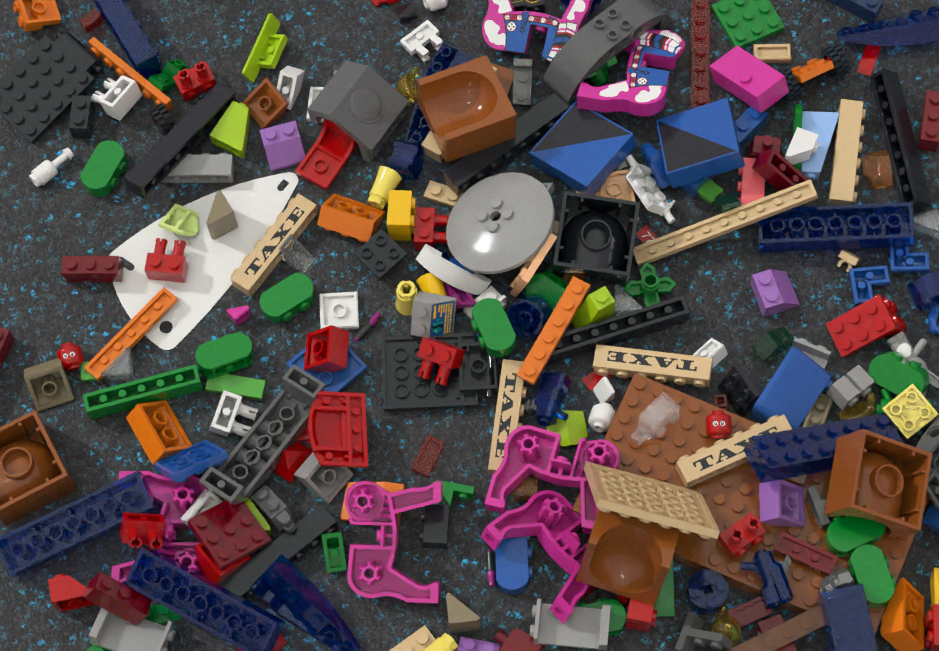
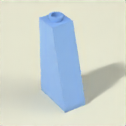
M803 111L802 129L818 134L817 142L820 143L816 154L812 153L809 160L801 162V173L809 180L811 179V181L819 180L839 112Z

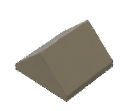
M217 190L206 222L212 239H217L238 228L234 211L221 190Z
M448 592L446 601L450 633L480 630V617Z

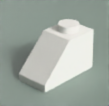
M286 66L280 71L277 90L289 103L286 108L288 110H291L295 103L304 76V70L291 66Z
M797 127L785 159L792 165L809 160L811 154H816L820 144L817 142L819 135Z

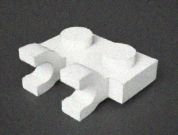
M426 20L400 40V44L411 55L417 53L424 63L430 60L428 56L429 51L424 47L431 42L438 53L444 49L442 45L443 40L438 37L440 35L439 30L429 20Z

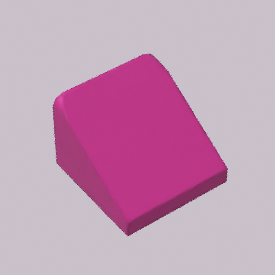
M248 305L226 310L228 317L236 326L241 325L252 315Z

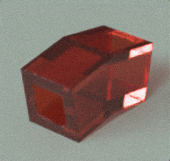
M92 8L86 16L79 20L82 27L88 33L95 29L104 18L102 13Z
M726 394L712 396V405L725 410L727 406ZM718 401H721L722 404H721V405H717V402H718Z

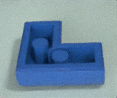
M651 143L640 145L639 148L643 159L650 166L656 184L662 189L669 186L670 182L666 175L662 153Z
M909 235L889 236L890 273H928L930 271L929 252L909 253Z
M887 265L849 269L855 307L873 298L872 287L890 285Z

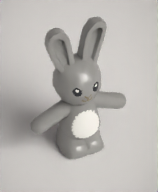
M903 331L887 340L886 343L892 351L904 355L903 358L908 361L913 360L920 363L921 367L929 375V384L939 389V377L928 370L923 359L917 357L927 344L926 339H920L914 349Z

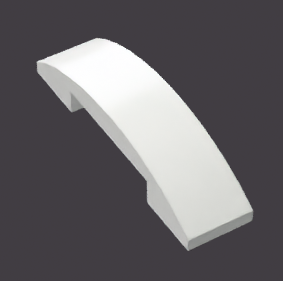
M427 244L424 245L416 257V260L433 275L447 284L471 294L481 295L492 281L480 273L474 272V274H471L442 258V252Z

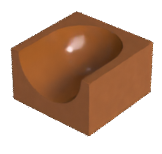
M487 55L417 80V103L446 163L515 138L517 114Z
M35 410L0 427V519L5 526L77 490L45 424Z
M866 429L837 438L824 515L830 517L854 516L882 523L888 527L886 536L891 538L921 531L933 453Z
M598 509L576 581L654 606L669 571L680 531L674 527L670 529L663 528L658 525L659 523L652 521L651 523H644L637 517L625 518L620 516L618 512L610 511V513Z

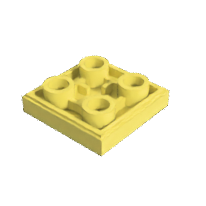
M914 384L910 385L882 408L907 439L939 415Z

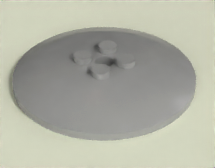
M500 173L479 181L459 198L448 218L446 239L452 255L465 268L482 274L503 273L521 266L539 252L552 231L555 219L552 197L540 181L522 173ZM501 215L497 221H493L495 216Z

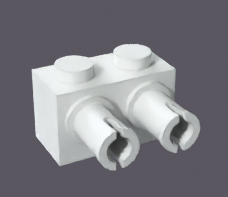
M122 75L117 81L107 78V81H104V88L108 89L107 93L103 94L100 91H95L96 94H93L92 100L101 104L107 115L120 121L143 94L136 81Z
M224 390L209 431L225 437L231 433L244 437L251 427L235 422L234 418L237 415H241L254 421L258 409L242 404V396Z

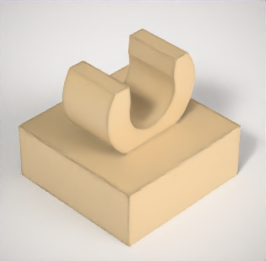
M843 249L838 256L841 260L837 266L841 267L842 263L846 262L848 264L846 271L849 272L853 265H858L861 258Z

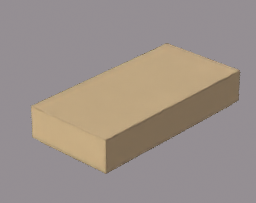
M754 44L753 56L764 63H791L790 44Z

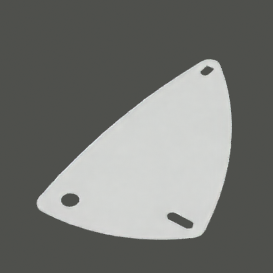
M287 172L271 175L222 189L223 195L234 211L238 228L217 239L211 238L206 224L217 193L214 192L183 206L198 212L199 231L197 235L181 236L159 227L160 221L164 218L162 217L139 231L110 253L109 256L123 257L135 266L131 271L124 267L122 282H113L119 300L131 319L163 287L178 298V302L145 335L163 350L173 349L212 309L232 285L231 275L233 271L239 269L244 257L247 254H251L256 242L262 240L268 227L274 225L277 216L283 211L298 184L296 174ZM283 179L289 182L283 191L277 189ZM156 238H160V241L162 238L168 241L165 255H172L175 240H179V243L180 240L186 242L184 257L188 263L185 283L147 278L144 271L147 254L154 253ZM169 321L172 323L173 328L169 333H162L159 327L162 322Z

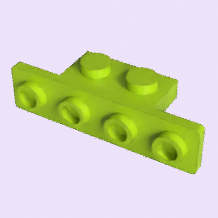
M271 13L268 14L242 71V74L251 83L255 82L261 68L275 69L288 41L285 35L276 34L281 23Z

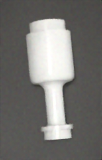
M68 147L63 149V153L54 161L45 160L31 171L29 178L37 187L45 185L58 174L57 167L67 159L71 160L74 157V154Z

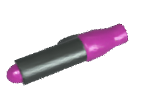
M376 312L362 323L363 327L354 336L355 342L361 341L369 330L374 327L381 317L380 313Z
M488 549L486 552L487 579L489 587H495L494 552Z

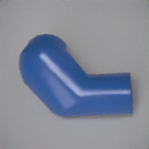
M936 306L930 308L928 316L929 331L933 335H939V325L937 324L939 308Z

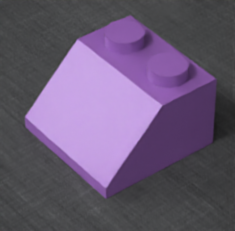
M296 121L260 130L271 172L298 165L302 162L305 153Z
M769 269L752 275L750 285L763 317L800 306L786 271Z
M779 478L759 483V515L761 523L778 527L805 526L804 487Z

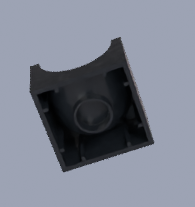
M564 191L551 272L556 276L565 273L598 275L617 282L618 286L625 287L630 277L640 202Z

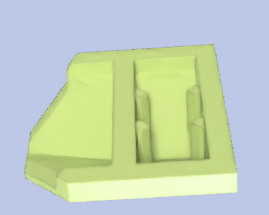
M175 204L158 226L181 236H195L199 231L198 212Z

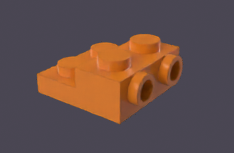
M15 0L13 2V10L19 14L18 25L23 27L24 32L42 30L44 25L61 23L62 19L55 0Z

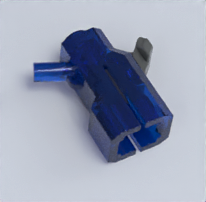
M564 373L542 374L535 399L532 401L528 400L525 403V410L529 415L534 410L536 411L534 417L539 421L540 425H554L557 422V418L564 421L568 419V414L561 411L560 407L563 398L568 395L571 380Z
M762 549L755 552L753 562H741V570H751L758 575L762 585L760 595L765 609L778 606L777 602L781 605L793 600L794 596L786 577V573L792 563L788 555L785 557L784 562L775 561L772 551Z

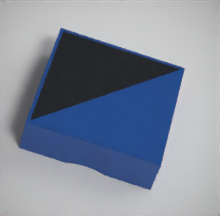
M728 98L656 120L665 171L672 188L745 166L741 146L737 138L734 113Z
M575 101L529 154L535 167L552 177L564 181L569 187L579 193L594 195L606 182L611 172L621 165L626 157L635 149L636 142L632 132L595 111L577 108V101Z

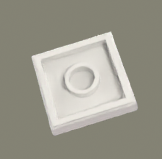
M358 292L319 294L321 329L330 325L343 330L359 329Z

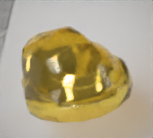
M417 66L413 67L410 73L403 74L395 87L409 102L413 103L417 102V89L414 82L419 74V67Z
M869 393L867 402H859L851 408L848 406L839 412L840 421L857 429H863L872 423V412L875 410V394Z
M723 606L716 613V618L711 625L710 632L724 634L733 642L731 647L733 648L739 643L742 630L739 622L733 616L727 614V608Z

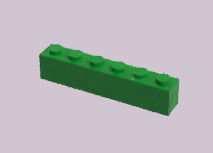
M195 364L82 395L86 413L93 420L134 409L137 404L163 401L204 389L199 370Z

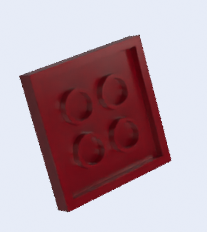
M225 500L189 519L187 522L219 570L228 567L271 542L270 537L245 502L233 505Z

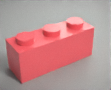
M743 157L745 166L738 168V175H741V181L737 183V192H740V198H737L736 208L764 197L765 179L752 169L756 158Z

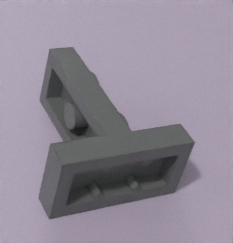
M514 58L512 105L531 106L532 59Z
M816 486L810 487L805 495L820 531L828 529L830 521L828 516L824 515L827 499L821 500Z
M688 612L675 650L694 651L696 645L700 647L708 645L720 651L722 648L731 650L733 642L724 634L702 630L705 621L696 613Z

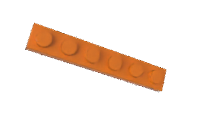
M95 37L88 41L92 53L97 57H101L106 66L109 68L113 67L120 77L123 75L136 81L142 94L147 99L151 98L155 101V105L162 103L168 112L174 108L169 97Z
M573 276L516 374L518 378L535 385L591 287L590 284Z
M163 287L84 367L85 371L99 382L178 302V298Z

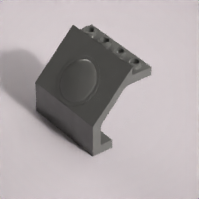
M345 60L307 108L312 123L318 124L324 118L336 124L358 143L363 160L370 162L406 116L407 110L405 106L409 100L371 67Z

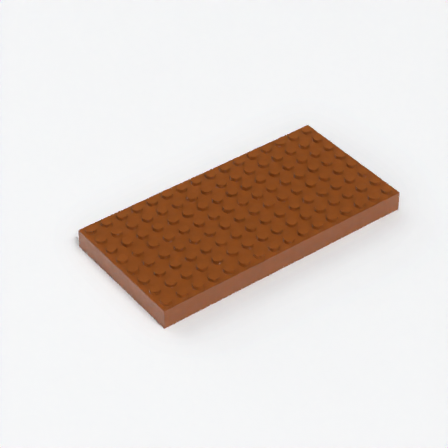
M634 373L604 440L611 442L618 449L620 456L618 470L685 487L675 469L676 462L680 457L696 454L698 449L714 446V443L720 440L711 439V436L706 434L705 418L708 415H712V411L723 409ZM724 410V414L731 416L732 433L727 435L725 440L732 438L731 436L734 433L748 431L752 425L757 424ZM794 439L793 442L689 487V489L701 492L720 530V534L750 512L760 520L759 483L779 478L804 487L805 526L778 527L760 522L766 530L763 537L764 541L757 546L752 545L747 548L748 552L742 557L738 558L736 556L731 559L716 538L704 539L697 533L691 532L686 534L680 532L673 560L755 596L765 595L767 601L797 614H802L834 598L823 596L819 592L821 581L827 575L791 560L792 563L783 583L765 586L763 578L769 564L775 561L784 562L785 556L773 551L782 531L831 553L825 545L827 529L820 531L805 494L808 488L816 486L820 499H827L834 455L816 448L804 484L784 478L797 440ZM581 491L572 508V511L578 513L580 516ZM926 494V499H925L924 510H925L926 505H927L928 500H929V497H928L927 494ZM828 516L830 523H832V522H831L832 519H834V518H836V517H838V516H833V517ZM886 526L880 541L872 545L881 549L883 556H887L889 573L897 581L915 533L891 538L886 536L888 529ZM851 554L845 557H838L831 574L845 567L850 573L848 561ZM854 586L852 590L848 591V594L857 610L826 626L870 645L887 604L876 609L864 606L860 602L856 587Z

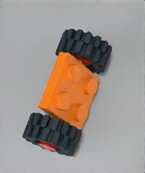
M838 43L821 49L820 53L822 55L820 56L822 59L820 60L814 58L807 61V65L803 67L796 66L789 70V67L785 66L777 70L785 76L789 93L781 98L784 103L800 96V85L797 83H803L826 71L833 79H837L850 72V62L847 60L846 52L842 50Z

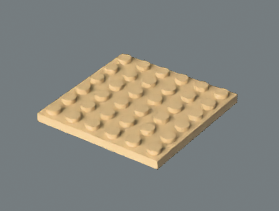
M585 462L584 471L596 507L599 510L610 513V511L618 512L620 516L625 518L637 517L644 523H651L652 521L659 523V526L667 529L671 527L678 528L680 532L686 534L691 532L697 533L704 539L718 538L720 530L700 491L592 462Z

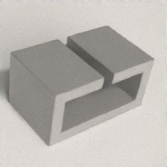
M860 365L846 374L847 378L842 376L834 382L826 393L841 410L848 406L850 408L859 401L858 398L861 396L865 398L872 392L871 387L875 381Z

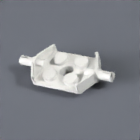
M633 155L627 156L626 160L631 168L626 175V179L646 209L664 216L669 224L675 222L676 219L670 212L675 200L668 203L665 194L660 191L656 181L650 176L652 174L651 168L637 163Z

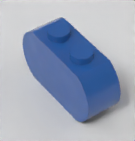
M525 537L503 539L495 550L497 587L506 594L516 595L523 592L529 585V578H533L532 566H528V559H532V548L527 547V539Z

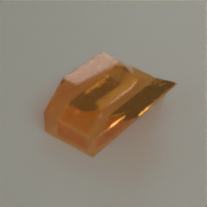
M887 150L869 152L866 156L861 157L864 176L872 182L873 189L892 186V169Z

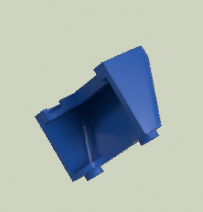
M792 346L756 401L751 418L763 424L772 416L778 415L779 417L785 415L795 433V437L798 439L804 419L824 390L828 391L834 383L832 380L833 376L803 351Z

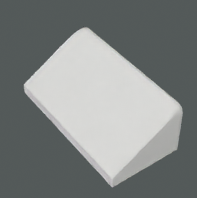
M711 338L692 356L712 358L713 369L728 353L723 344Z
M205 489L180 520L188 525L189 519L223 501L211 490Z

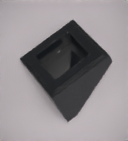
M412 2L395 7L401 24L418 18Z

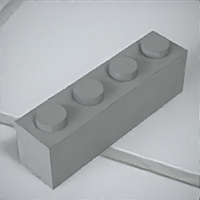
M189 153L160 183H234L235 162L233 156L227 153H220L219 155H211L209 153L192 155Z

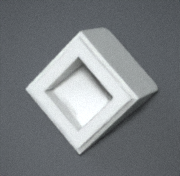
M603 377L593 388V392L600 403H608L615 398V391L607 377Z

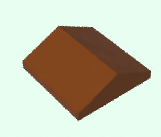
M265 78L242 102L249 108L250 114L262 129L279 120L289 105L268 78Z

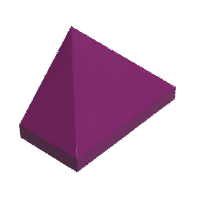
M446 282L443 283L446 295L457 298L456 309L475 306L476 301L470 293L455 288Z

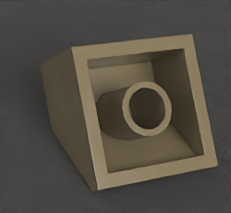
M57 358L24 369V379L37 412L74 400L68 375L60 359Z

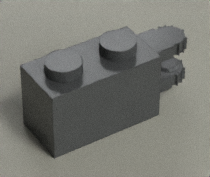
M266 484L251 496L258 510L279 532L284 529L286 532L291 533L296 529V524L293 522L295 518Z

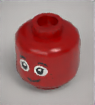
M73 342L62 344V348L57 351V357L61 360L64 369L67 372L80 369L81 364L84 363L81 347L73 345Z
M714 410L712 415L706 416V434L711 436V439H726L727 435L732 433L731 416L724 414V410Z

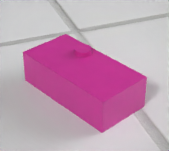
M739 46L734 47L709 66L716 84L760 113L789 93L786 78L783 74Z

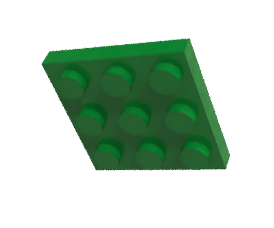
M722 0L711 5V10L733 47L739 46L743 49L785 30L783 22L769 0Z

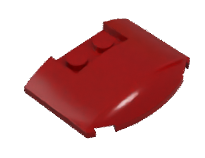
M319 391L311 405L308 416L309 442L320 466L368 468L365 393Z

